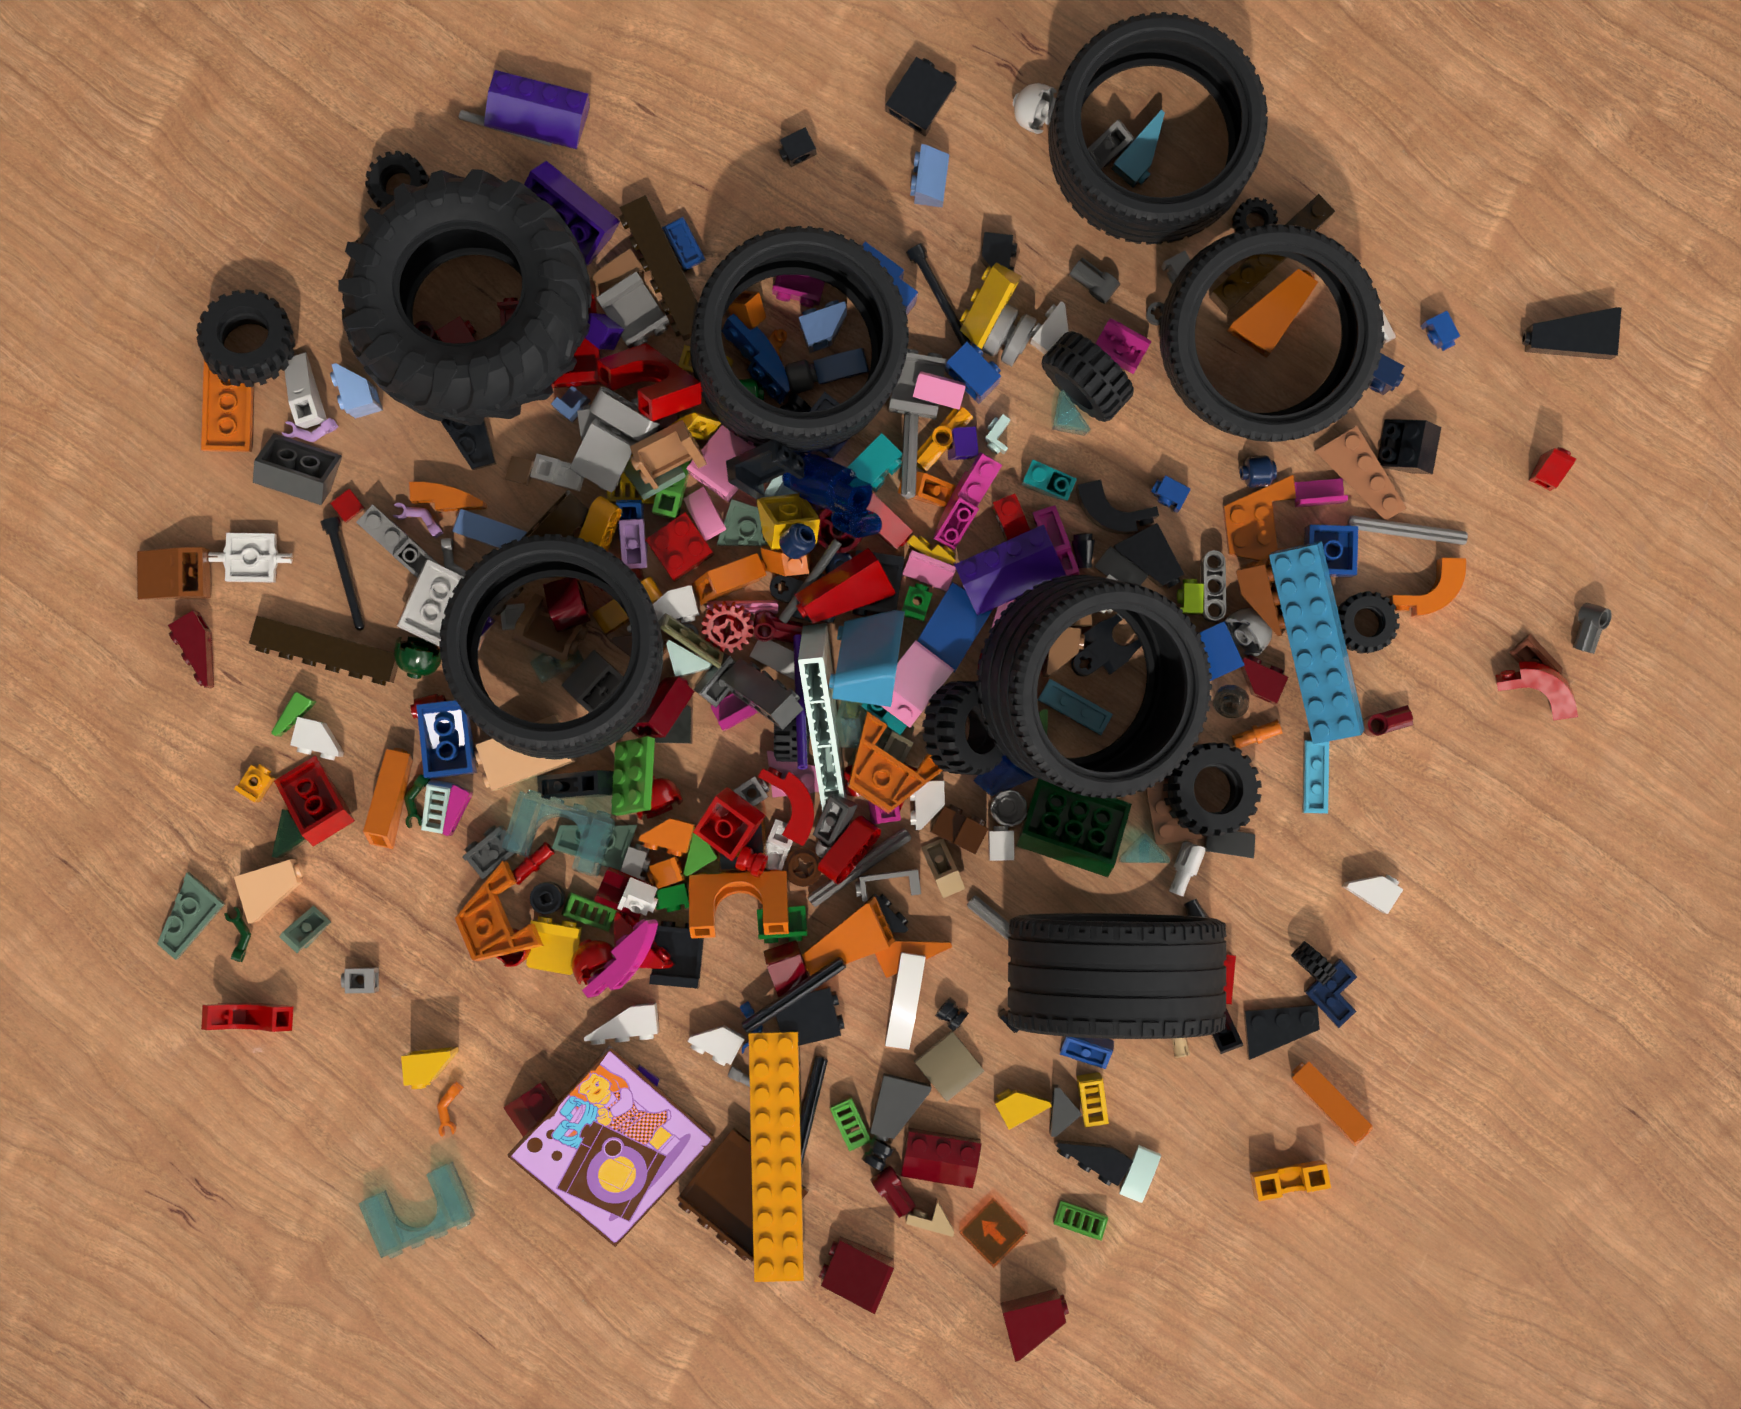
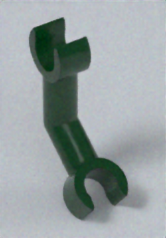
M424 774L419 775L413 786L404 796L408 813L406 818L408 828H412L411 819L413 817L418 819L419 826L422 825L423 817L417 813L414 799L431 780L424 778Z
M234 907L237 912L235 919H232L228 913H224L225 919L233 922L241 935L237 946L233 950L231 959L243 962L246 948L251 938V932L242 919V910Z

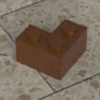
M952 804L948 808L943 806L930 832L976 855L989 829L984 826L986 821L974 815L969 819L961 815L962 809Z

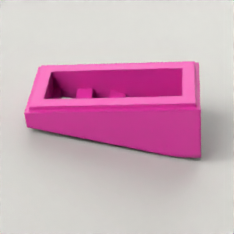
M452 784L442 834L446 836L454 834L473 792Z

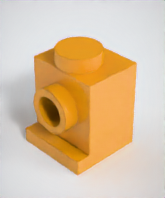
M260 763L258 766L250 765L234 790L253 802H261L276 778L270 775L272 771ZM253 777H256L258 779V784L256 786H253L251 784V780L253 779Z

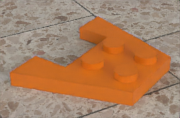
M1294 475L1223 507L1228 555L1259 561L1270 558L1269 555L1274 551L1287 549L1277 548L1272 502L1296 499Z
M867 712L848 787L889 814L943 770L930 758L932 755L928 753L917 770L914 771L876 746L875 744L888 725Z
M502 861L455 917L473 961H481L544 946L535 924L530 923L516 933L511 928L498 897L500 893L517 883L509 863L506 861Z

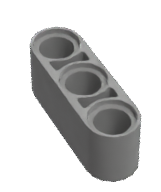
M600 387L589 408L594 415L637 441L657 433L662 424L659 419L652 422L639 412L637 405L605 387Z
M1213 550L1205 554L1200 563L1201 584H1204L1202 616L1208 622H1216L1226 614V561L1221 552ZM1209 556H1214L1218 559L1219 565L1217 568L1214 569L1208 566L1207 559ZM1210 580H1214L1219 584L1218 592L1213 593L1209 591L1207 585ZM1210 604L1218 606L1219 615L1217 617H1212L1208 613Z

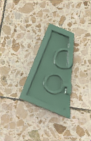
M732 499L724 521L726 530L720 533L717 546H768L762 534L758 508Z
M560 825L552 849L621 871L637 825Z
M187 872L184 877L183 886L180 893L177 894L171 915L168 917L157 943L175 960L180 958L226 904L190 872Z

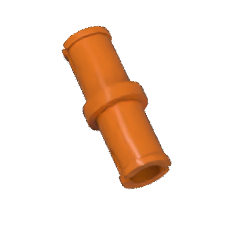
M1278 719L1258 727L1257 725L1251 726L1252 729L1231 735L1234 746L1242 748L1256 742L1261 744L1263 743L1262 740L1283 734Z

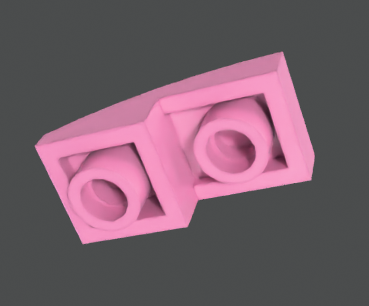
M705 487L683 498L705 541L726 530L723 520Z

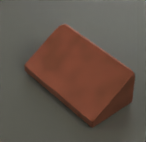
M1531 634L1526 636L1509 652L1518 663H1541L1553 668L1560 674L1563 670L1559 663Z

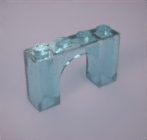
M527 790V793L520 791L502 848L506 851L528 857L536 832L545 821L555 817L568 818L577 824L580 831V843L572 869L576 872L598 878L615 826V821L610 818L611 814L597 810L596 814L587 811V807L575 803L571 807L565 805L564 800L556 797H551L550 800L541 798L542 794L533 790Z
M453 1161L426 1174L437 1200L436 1216L433 1222L427 1226L411 1227L400 1221L386 1190L358 1203L381 1258L387 1255L389 1259L402 1254V1249L410 1245L412 1249H415L425 1244V1239L431 1236L434 1239H438L447 1235V1230L456 1226L457 1230L471 1224L470 1220L475 1216V1213Z

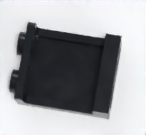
M916 57L885 104V112L926 137L931 129L932 122L950 94L954 93L957 82L954 81L955 78L946 71L940 72L935 69V65L925 58L921 60Z
M773 439L727 460L728 482L753 498L760 499L765 496L763 483L786 473L792 474L799 480L804 478V460L800 455Z
M856 550V555H858L862 551ZM872 552L881 564L896 594L853 609L852 614L867 616V612L879 614L897 610L904 557Z
M661 921V925L657 926L654 942L670 954L669 959L674 965L671 968L652 969L649 984L698 989L700 987L704 938H691L689 923H685V927L675 926L676 922Z
M830 986L812 991L777 1014L780 1032H798V1046L841 1036V1029H845L842 1014L837 1015L835 1006L839 1005L837 992L831 991Z

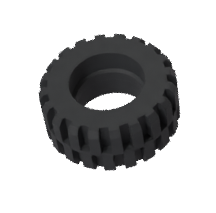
M246 289L245 293L235 290L232 291V295L226 296L223 294L218 297L219 301L216 303L212 301L207 305L209 310L208 312L203 311L200 316L202 323L199 322L197 324L196 331L198 336L196 338L205 362L211 372L218 375L219 379L224 382L230 380L231 385L238 387L241 383H244L246 387H254V383L266 384L267 379L272 377L274 380L280 376L278 371L286 370L289 366L287 359L291 360L294 355L295 338L287 313L284 308L280 307L279 302L274 298L269 299L265 293L259 292L256 295L254 290ZM256 324L268 330L265 342L252 352L236 353L224 347L226 337L238 326Z
M1075 331L1064 333L1042 358V368L1046 372L1045 374L1052 380L1051 382L1079 409L1098 421L1106 422L1111 420L1133 396L1134 387L1127 374L1122 371L1121 367L1111 356L1080 333Z
M976 681L948 682L936 691L937 694L932 695L929 700L930 705L925 709L926 717L922 723V727H924L923 740L927 744L925 748L927 753L932 755L930 757L932 761L945 772L983 775L993 770L1003 760L1002 756L1004 754L994 744V739L989 736L988 730L983 724L985 720L981 718V710L978 707L980 700L976 693L978 691ZM967 716L969 717L970 722L968 739H966L965 724Z
M1213 742L1192 746L1194 749L1192 752L1187 753L1186 760H1182L1179 763L1180 766L1177 769L1174 768L1170 776H1165L1168 779V784H1163V791H1167L1168 798H1164L1166 806L1170 805L1172 808L1169 811L1172 818H1178L1177 824L1182 828H1188L1189 832L1193 834L1220 836L1238 831L1240 826H1246L1250 822L1249 816L1255 815L1258 810L1254 806L1255 803L1261 801L1262 795L1257 794L1258 788H1262L1261 780H1256L1255 775L1259 774L1257 768L1250 766L1252 760L1248 755L1242 756V750L1237 747L1231 748L1229 744ZM1209 766L1220 769L1230 784V797L1226 806L1221 811L1215 813L1204 810L1197 802L1194 794V783L1198 773L1203 768Z

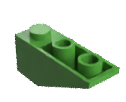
M692 459L680 465L685 473V478L656 493L652 509L654 515L673 520L679 516L689 477L686 468L692 462Z

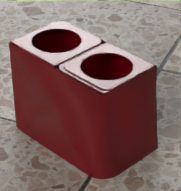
M567 577L543 584L549 615L557 632L591 621L584 591L578 579Z
M796 940L763 951L766 965L769 964L767 968L778 998L810 977Z

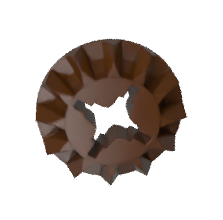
M808 848L793 850L784 862V871H787V879L794 885L801 887L814 884L822 874L818 870L821 858L817 856L815 851ZM798 857H800L804 863L813 862V864L810 865L809 868H807V874L809 877H806V874H804L802 871H793L797 869V867L799 866Z

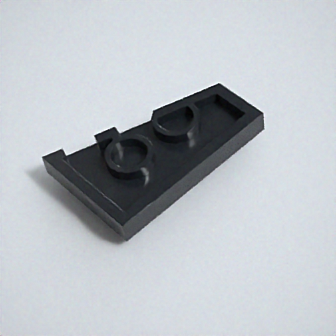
M1318 1005L1244 1011L1248 1060L1320 1030Z

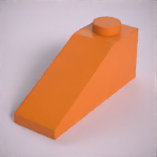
M895 940L889 948L879 951L875 955L885 977L888 978L898 973L901 952L924 955L926 960L952 948L950 941Z

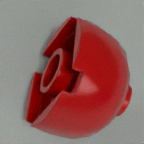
M653 775L651 810L636 812L638 818L642 820L643 815H646L647 819L664 814L673 809L671 804L676 801L679 806L683 802L681 793L671 780L666 778L656 779Z
M588 939L578 945L579 948L571 959V968L578 984L581 985V981H584L585 985H588L587 980L597 973L601 974L605 970L604 965L615 958L611 953L614 947L605 941H592Z

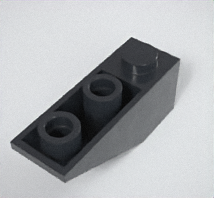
M1055 1140L1054 1142L1055 1146L1058 1147L1056 1152L1066 1159L1072 1156L1079 1161L1077 1165L1088 1173L1092 1169L1099 1174L1098 1179L1108 1186L1111 1183L1118 1186L1133 1163L1129 1156L1112 1145Z

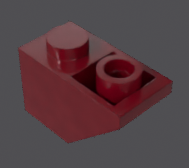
M1250 655L1248 659L1242 658L1245 666L1241 667L1251 695L1273 705L1277 704L1289 678L1283 675L1284 670L1272 665L1270 668L1261 665L1262 660Z

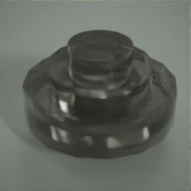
M1236 685L1220 687L1213 699L1215 710L1227 718L1243 716L1247 712L1250 703L1247 692Z

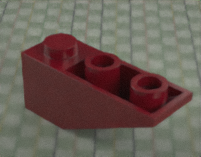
M192 610L168 625L171 630L169 636L176 645H180L183 653H181L183 660L188 666L191 665L196 672L193 674L196 682L200 686H204V688L212 689L214 687L212 632L200 612Z

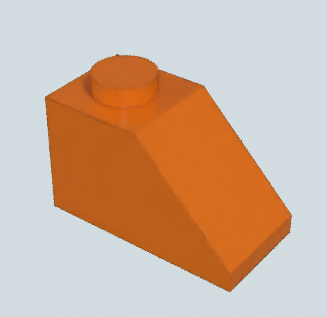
M916 471V495L911 499L946 508L956 485L927 473ZM901 482L898 489L899 494H901Z
M769 545L761 546L762 560L765 563L766 571L782 576L809 574L812 566L810 552L800 559H792L786 556L781 549H771Z
M679 856L649 866L650 871L647 872L650 884L656 885L658 889L686 879V876L683 875L684 870Z

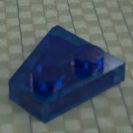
M1004 755L1002 756L1003 760L993 770L983 775H977L973 781L992 797L1000 791L1008 790L1036 777L1017 767Z

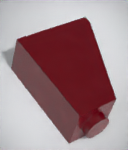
M680 676L665 677L658 685L649 708L630 731L638 738L646 736L653 738L666 737L695 692L688 686V681Z

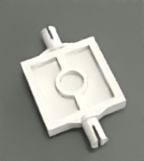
M226 533V546L223 552H209L208 554L210 556L208 557L209 562H223L226 582L276 583L278 563L292 564L293 559H283L293 558L292 553H278L277 534Z

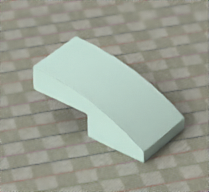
M1138 1145L1132 1158L1133 1163L1120 1187L1119 1194L1142 1203L1159 1164L1161 1154Z

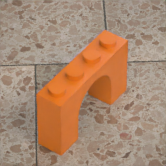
M773 869L763 872L759 878L752 876L749 871L744 873L722 872L720 874L698 873L696 875H689V929L691 938L716 937V909L723 899L736 893L749 894L760 901L763 906L764 935L789 934L787 871Z

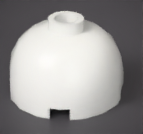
M1035 83L1026 86L1020 93H1017L1013 99V106L1018 124L1032 133H1042L1044 130L1040 128L1044 122L1046 125H1049L1051 122L1056 101L1053 93H1057L1056 89L1045 84Z

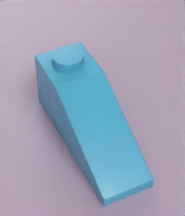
M1163 110L1159 111L1113 164L1112 170L1132 188L1137 183L1142 185L1151 174L1148 171L1153 161L1165 114Z

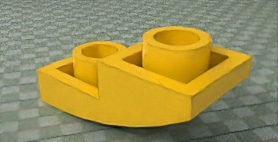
M913 535L907 541V545L918 553L952 566L956 562L953 558L955 556L954 552L946 545L941 547L938 544L931 551L929 549L931 545L922 536L917 538Z

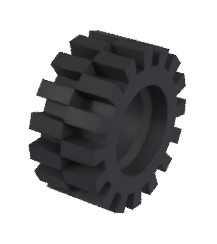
M1255 197L1254 200H1251V198L1247 199L1246 202L1240 204L1233 216V229L1235 228V232L1250 228L1246 223V217L1253 212L1262 215L1264 225L1277 224V210L1272 208L1274 205L1272 203L1267 204V200L1264 198L1262 201L1259 200V197Z
M1305 941L1291 954L1294 960L1322 985H1325L1337 972L1336 968L1325 957Z

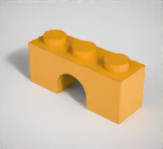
M1322 1160L1250 1173L1253 1194L1258 1201L1281 1198L1283 1194L1294 1191H1306L1308 1193L1331 1188L1327 1164Z

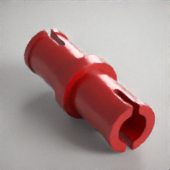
M544 842L531 855L525 856V861L512 871L517 885H520L534 871L538 872L540 866L555 854V851L547 842Z

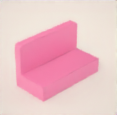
M920 371L913 397L960 409L966 384Z
M911 550L902 575L947 592L956 567Z

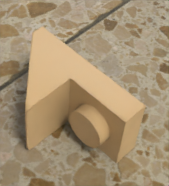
M936 1199L931 1217L928 1216V1212L920 1209H914L913 1212L907 1213L905 1221L908 1225L951 1237L954 1236V1228L938 1199Z

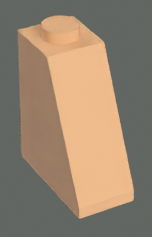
M296 859L283 861L234 877L248 924L260 921L303 882L301 878L304 876L301 864L296 862Z

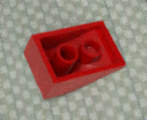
M316 755L274 780L301 835L313 847L355 821L345 801Z

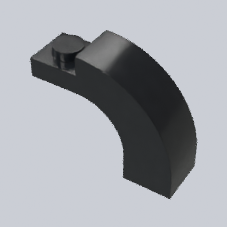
M1101 479L1076 486V493L1082 510L1094 524L1106 531L1116 534H1133L1138 531L1136 523L1139 522L1140 526L1153 524L1154 519L1159 516L1157 506L1134 512H1123L1115 509L1105 497Z

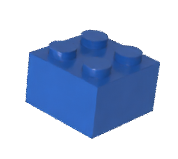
M966 342L946 362L945 372L955 381L965 383V391L980 404L999 385L1001 379L999 373L1001 370L994 362L990 361L988 363L982 357L984 353L975 344L971 346Z
M1308 525L1305 527L1304 545L1322 541L1330 577H1353L1357 575L1358 526Z

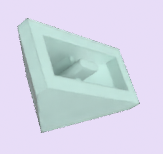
M670 640L667 641L666 645L675 677H683L711 668V663Z

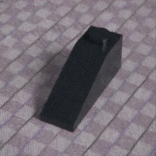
M592 770L537 776L538 800L612 796L614 771Z

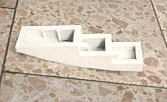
M901 952L885 1046L908 1050L910 1048L926 958L924 955Z

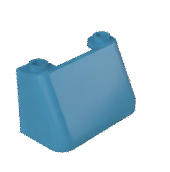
M892 610L844 621V626L839 625L837 640H841L836 674L831 673L829 688L833 689L832 699L891 707L905 611Z

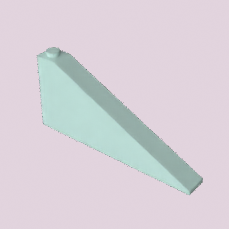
M827 623L803 626L798 657L822 812L830 794L847 799L836 699H832L833 689L829 688L833 666Z

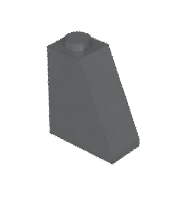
M884 1073L870 1133L875 1134L874 1138L882 1141H888L889 1138L895 1139L931 1092V1084Z

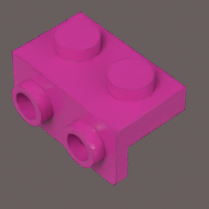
M1110 318L1095 344L1111 356L1121 368L1134 374L1150 346L1151 340Z

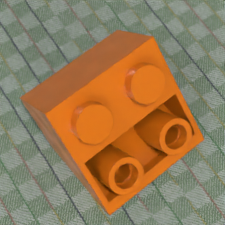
M670 818L640 835L638 841L644 842L643 847L653 850H659L660 847L668 849V854L681 857L683 853H689L693 831L697 824Z

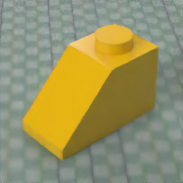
M1006 1089L997 1094L998 1099L994 1101L1009 1130L1052 1107L1048 1099L1019 1090L1010 1091Z

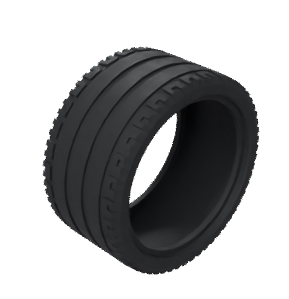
M1151 12L1150 15L1145 16V13L1139 16H1131L1126 21L1122 19L1108 26L1106 31L1104 29L1091 38L1089 44L1086 43L1075 56V59L1070 63L1059 86L1051 116L1048 140L1049 156L1058 185L1060 184V191L1065 196L1067 202H1071L1074 211L1082 219L1085 217L1088 220L1087 223L1096 227L1097 230L1100 231L1102 229L1108 236L1111 235L1116 239L1123 238L1125 242H1134L1135 244L1146 242V245H1158L1165 241L1167 243L1180 241L1186 236L1189 238L1198 234L1221 218L1235 203L1249 181L1262 155L1266 140L1268 123L1266 95H1263V84H1261L1259 74L1256 75V68L1250 62L1248 55L1245 56L1243 54L1244 50L1233 39L1227 38L1228 35L1225 32L1219 31V28L1215 26L1212 28L1208 22H1202L1196 17L1194 19L1188 18V15L1185 14L1182 16L1178 15V13L1167 15V12ZM1143 66L1173 69L1196 80L1215 99L1226 122L1229 146L1225 168L1203 187L1174 197L1144 196L1116 184L1101 171L1086 147L1081 127L1082 106L1100 84L1122 71Z
M1269 224L1256 226L1214 241L1198 252L1184 266L1173 282L1163 306L1159 330L1160 351L1166 374L1175 392L1183 400V403L1204 422L1223 432L1250 440L1267 442L1295 440L1315 434L1329 427L1330 424L1337 422L1348 413L1347 411L1350 408L1352 409L1362 398V393L1367 391L1374 378L1373 373L1378 369L1382 356L1380 350L1384 345V332H1382V326H1384L1383 310H1380L1379 304H1381L1376 288L1372 286L1373 281L1368 272L1360 266L1361 263L1351 252L1346 251L1344 246L1332 238H1328L1320 232L1296 225ZM1256 254L1287 257L1298 261L1315 272L1332 293L1341 320V343L1338 357L1324 383L1302 402L1290 408L1270 413L1246 411L1232 404L1218 393L1202 370L1195 344L1196 319L1208 289L1230 266Z
M787 226L783 230L776 228L771 231H765L762 236H759V234L755 235L753 238L744 241L742 246L738 245L715 268L703 288L697 305L690 342L694 377L701 382V395L705 398V403L711 412L719 417L718 420L729 431L732 429L736 436L746 442H753V445L756 447L773 439L796 454H807L812 451L818 452L829 449L834 445L837 446L859 433L874 419L900 379L906 361L909 342L908 317L905 306H902V295H900L898 286H894V279L887 272L886 267L882 268L880 265V260L876 259L870 251L866 252L863 249L864 246L857 244L853 239H845V235H839L831 230L826 232L823 231L824 228H813L812 226H807V228ZM779 275L813 277L841 291L858 309L869 332L872 359L866 384L845 402L832 408L815 412H794L780 409L753 395L739 381L731 369L724 352L721 335L722 318L732 302L743 291L759 281Z
M545 534L543 537L539 535L522 537L523 540L517 541L515 539L509 543L502 544V548L491 550V552L482 557L483 560L479 563L476 561L466 571L465 578L459 580V583L452 591L454 593L453 597H449L444 610L445 618L441 622V641H439L440 657L442 659L443 672L452 695L464 713L492 739L515 752L530 757L552 760L572 759L595 753L604 749L607 745H612L621 739L626 732H629L639 722L641 716L645 714L658 689L662 674L663 639L660 624L646 589L635 573L617 556L607 552L603 547L590 541L585 542L581 538L569 535L562 537L561 534ZM570 577L587 581L603 589L626 612L632 632V650L628 668L613 694L598 708L582 717L553 724L535 723L519 719L497 707L485 690L478 664V648L482 630L498 603L518 587L542 578Z
M1092 575L1052 578V581L1046 580L1041 584H1036L1033 586V589H1027L1022 595L1016 597V601L1014 603L1011 602L1008 608L1001 612L1000 619H996L994 627L990 628L988 632L990 635L985 639L984 649L982 648L980 652L982 657L978 660L979 670L976 673L978 675V680L976 681L978 691L976 693L980 700L978 702V707L981 710L980 715L985 720L983 724L987 728L989 736L994 739L993 742L1001 753L1026 773L1070 792L1089 797L1116 798L1134 795L1136 791H1145L1146 788L1155 786L1156 782L1163 781L1165 776H1170L1174 768L1177 769L1182 760H1186L1187 753L1192 752L1194 749L1192 747L1193 744L1198 742V735L1204 729L1202 727L1203 723L1207 721L1206 713L1210 710L1208 704L1212 697L1210 695V690H1212V684H1210L1212 674L1209 673L1211 665L1207 660L1209 657L1208 652H1205L1204 648L1206 646L1200 639V633L1195 631L1196 626L1194 623H1191L1190 618L1183 614V610L1177 607L1174 602L1158 592L1141 585ZM1112 609L1132 627L1141 643L1147 670L1143 701L1129 728L1114 743L1105 749L1087 756L1065 758L1049 740L1040 720L1037 704V687L1040 671L1050 648L1068 627L1092 613Z
M1118 913L1028 914L1010 919L1008 933L1011 934V937H1008V956L1011 957V962L1008 963V982H1010V987L1008 988V1007L1010 1008L1008 1010V1022L1010 1026L1021 1031L1036 1034L1104 1039L1190 1038L1212 1035L1225 1029L1226 992L1224 991V986H1226V966H1224V961L1226 960V941L1224 937H1227L1224 922L1215 918L1197 916Z

